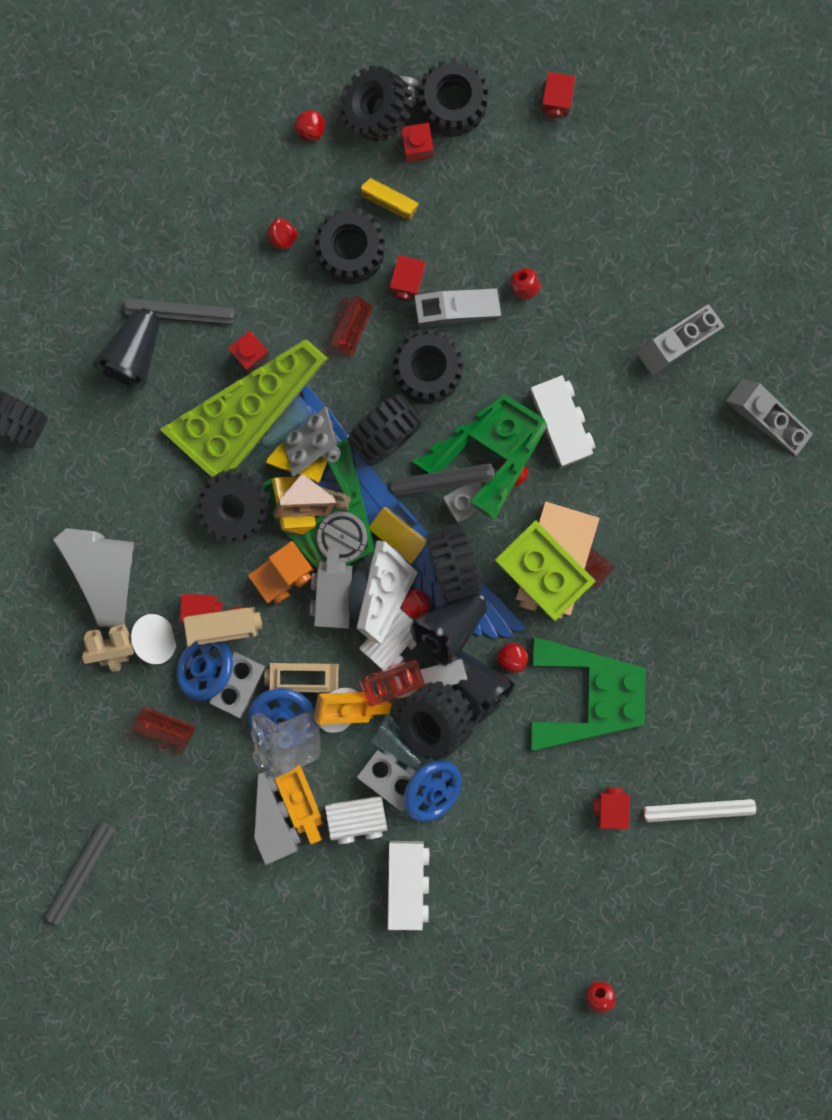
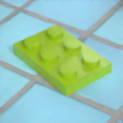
M536 520L495 559L505 572L553 621H556L596 582Z

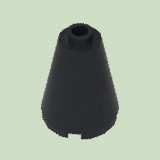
M142 308L141 311L135 310L97 355L92 363L96 369L98 365L104 368L102 372L104 375L130 387L131 381L139 384V390L144 389L160 322L156 319L157 315L145 308Z
M480 593L447 602L415 619L410 625L412 637L416 644L420 641L426 648L423 653L437 664L447 666L457 659L486 614L487 602Z
M462 650L456 660H462L467 680H460L458 684L452 686L454 691L459 690L462 693L461 697L464 700L467 699L470 703L467 707L468 710H472L474 715L471 719L477 725L478 722L482 723L500 707L498 704L504 696L508 698L515 689V684L509 678Z

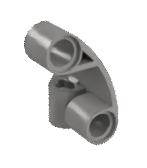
M66 528L53 539V542L75 576L89 604L95 622L99 627L108 628L122 624L125 625L134 542L105 539L98 532Z

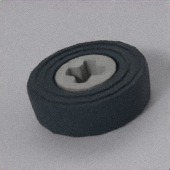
M357 570L352 579L349 594L350 618L359 620L369 578V570Z

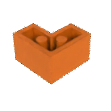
M291 541L270 556L269 561L248 575L266 602L270 604L274 601L277 605L290 596L288 590L296 585L301 588L312 580L311 574L315 571L297 545Z

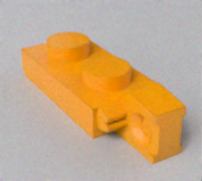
M371 692L318 694L314 720L319 725L369 722L373 715L389 714L391 703L386 700L385 696H378L376 693Z
M299 764L273 775L295 828L297 827L299 834L306 832L310 844L321 841L322 837L317 826L323 824L322 816L301 765Z

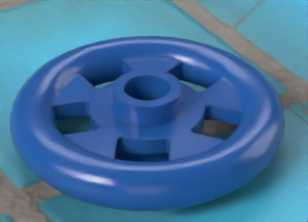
M197 640L194 644L187 645L184 648L177 663L176 679L180 690L185 696L195 701H205L215 697L225 688L233 670V656L230 647L225 641L198 644ZM214 648L219 651L216 659L210 655ZM201 649L203 654L194 658L193 655ZM218 666H220L221 671L218 678L216 679L214 678V676L217 672ZM188 670H191V673L194 676L193 679L188 680ZM207 682L206 689L199 690V683Z
M285 688L271 689L260 694L252 702L248 711V723L252 733L263 743L277 748H289L301 744L311 735L315 727V711L309 700L302 694ZM278 700L279 705L272 709L267 705L271 701ZM292 703L300 707L301 710L298 713H294L292 708L289 707ZM259 716H268V724L261 725ZM284 718L286 721H279L277 719ZM296 721L303 724L299 731L292 729ZM273 730L285 732V737L272 735Z
M445 760L433 761L421 767L412 776L405 789L404 807L407 814L419 822L433 821L446 814L455 804L461 791L462 778L458 768L453 763ZM440 772L439 778L432 777V774ZM450 779V786L446 788L444 782ZM422 785V787L419 789L420 795H416L419 786ZM444 797V800L436 806L435 804L441 801ZM422 802L427 804L424 811L418 809Z

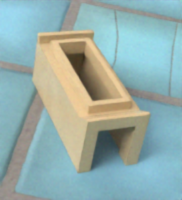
M254 607L184 617L188 646L194 644L197 640L198 644L246 638L251 636V632H253V636H257L258 629H262L260 612L255 613Z
M270 663V669H265V686H270V690L285 688L296 692H333L339 689V664ZM280 670L325 671V685H280Z

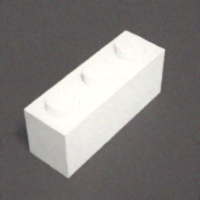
M562 375L531 387L530 394L538 414L545 419L548 425L545 432L559 467L563 468L591 457L594 454L592 449L595 448V443L590 432L585 433L582 423L585 422V418L581 408H575L571 398L575 396L570 381L565 382Z
M390 841L388 930H423V923H428V905H423V894H429V877H423V865H429V848H424V841Z

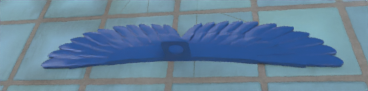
M309 387L303 389L304 401L300 398L296 399L295 406L300 415L294 413L293 417L298 427L304 424L313 414L318 413L325 407ZM328 410L330 420L334 425L333 431L336 433L339 443L349 436L332 412ZM351 445L369 526L383 507H387L426 539L428 533L405 506L394 497L373 469ZM327 461L321 479L316 484L321 488L343 493ZM426 546L412 564L404 559L418 572L411 585L412 590L419 589L429 595L432 600L431 610L434 609V606L437 608L447 603L443 598L428 547ZM481 583L480 594L487 602V612L473 633L481 636L482 632H484L489 637L497 638V633L503 637H512L513 633L510 629L523 631L525 629L524 624L503 604L504 602Z

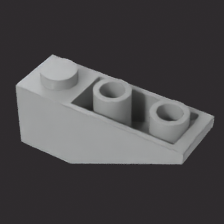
M497 289L441 291L415 295V308L419 329L501 317Z
M708 304L651 340L637 352V355L653 376L725 326Z
M742 379L726 400L740 415L795 456L798 455L813 435L760 383Z
M266 771L258 774L254 839L267 865L298 851L297 844L301 840L296 828L289 827L286 818L290 815L284 801L279 802L275 791H278L279 788L274 776H268Z

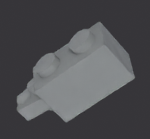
M328 546L327 561H320L318 573H312L311 590H317L316 600H311L310 616L315 617V626L349 628V594L352 582V566H345L346 562H339V547Z

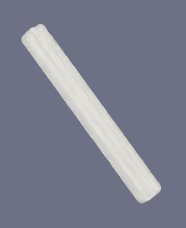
M752 799L644 807V819L646 822L756 814V804Z

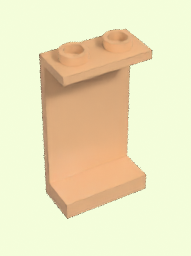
M545 502L539 524L585 569L599 518ZM519 587L515 600L521 601L520 607L536 611V608L540 606ZM574 603L558 619H563L564 615L570 616Z

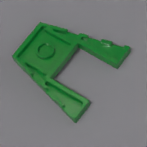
M506 394L476 414L477 418L467 426L462 424L455 429V434L443 443L438 441L431 446V451L420 459L416 457L412 460L414 466L425 474L441 472L471 440L503 460L505 463L494 474V479L488 481L470 501L474 508L492 520L499 513L548 426L544 418Z
M348 438L337 444L341 453L336 462L328 461L343 493L350 496L351 502L348 509L342 510L336 507L331 510L329 515L335 512H349L357 516L366 528L367 542L363 552L357 558L346 562L345 566L375 552L351 443L347 440ZM275 477L265 481L266 487L263 489L265 493L269 492L270 494L268 503H271V510L268 514L273 518V512L277 506L272 479ZM327 516L315 518L316 526L302 535L283 530L299 546L303 554L317 570L320 561H327V557L320 550L317 541L319 526ZM274 518L281 526L280 518Z
M533 638V666L589 667L588 723L531 722V750L645 725L646 668L540 638Z

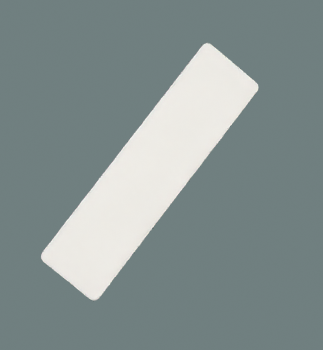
M461 659L455 660L447 666L437 665L391 677L398 699L408 697L429 682L435 683L439 681L443 682L445 686L446 684H458L460 680H467Z

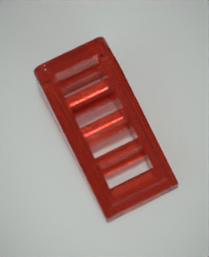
M415 659L406 660L359 680L369 707L425 686L421 670ZM405 670H407L411 683H409ZM396 673L398 674V677L402 685V687L400 688L398 687L396 679L394 677V674ZM385 677L387 678L388 684L390 686V692H387L386 686L384 684L383 678ZM376 681L381 696H376L372 682Z

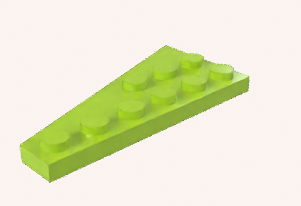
M303 340L266 365L251 372L248 376L230 385L170 424L165 425L160 430L211 477L223 470L227 472L229 469H237L328 358L308 340Z

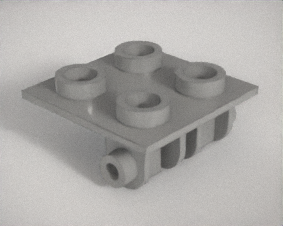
M327 407L313 414L304 424L291 431L284 438L293 477L320 456L329 462H336L340 457L341 453L337 447L336 433L333 431L334 425L330 420Z

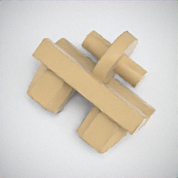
M122 624L110 628L109 635L111 639L103 640L100 630L87 631L84 636L85 651L82 656L84 664L99 661L101 666L109 665L112 672L120 671L121 662L129 661L128 655L134 654L131 635L126 626Z

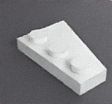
M377 541L357 625V629L375 644H382L418 573L385 541Z

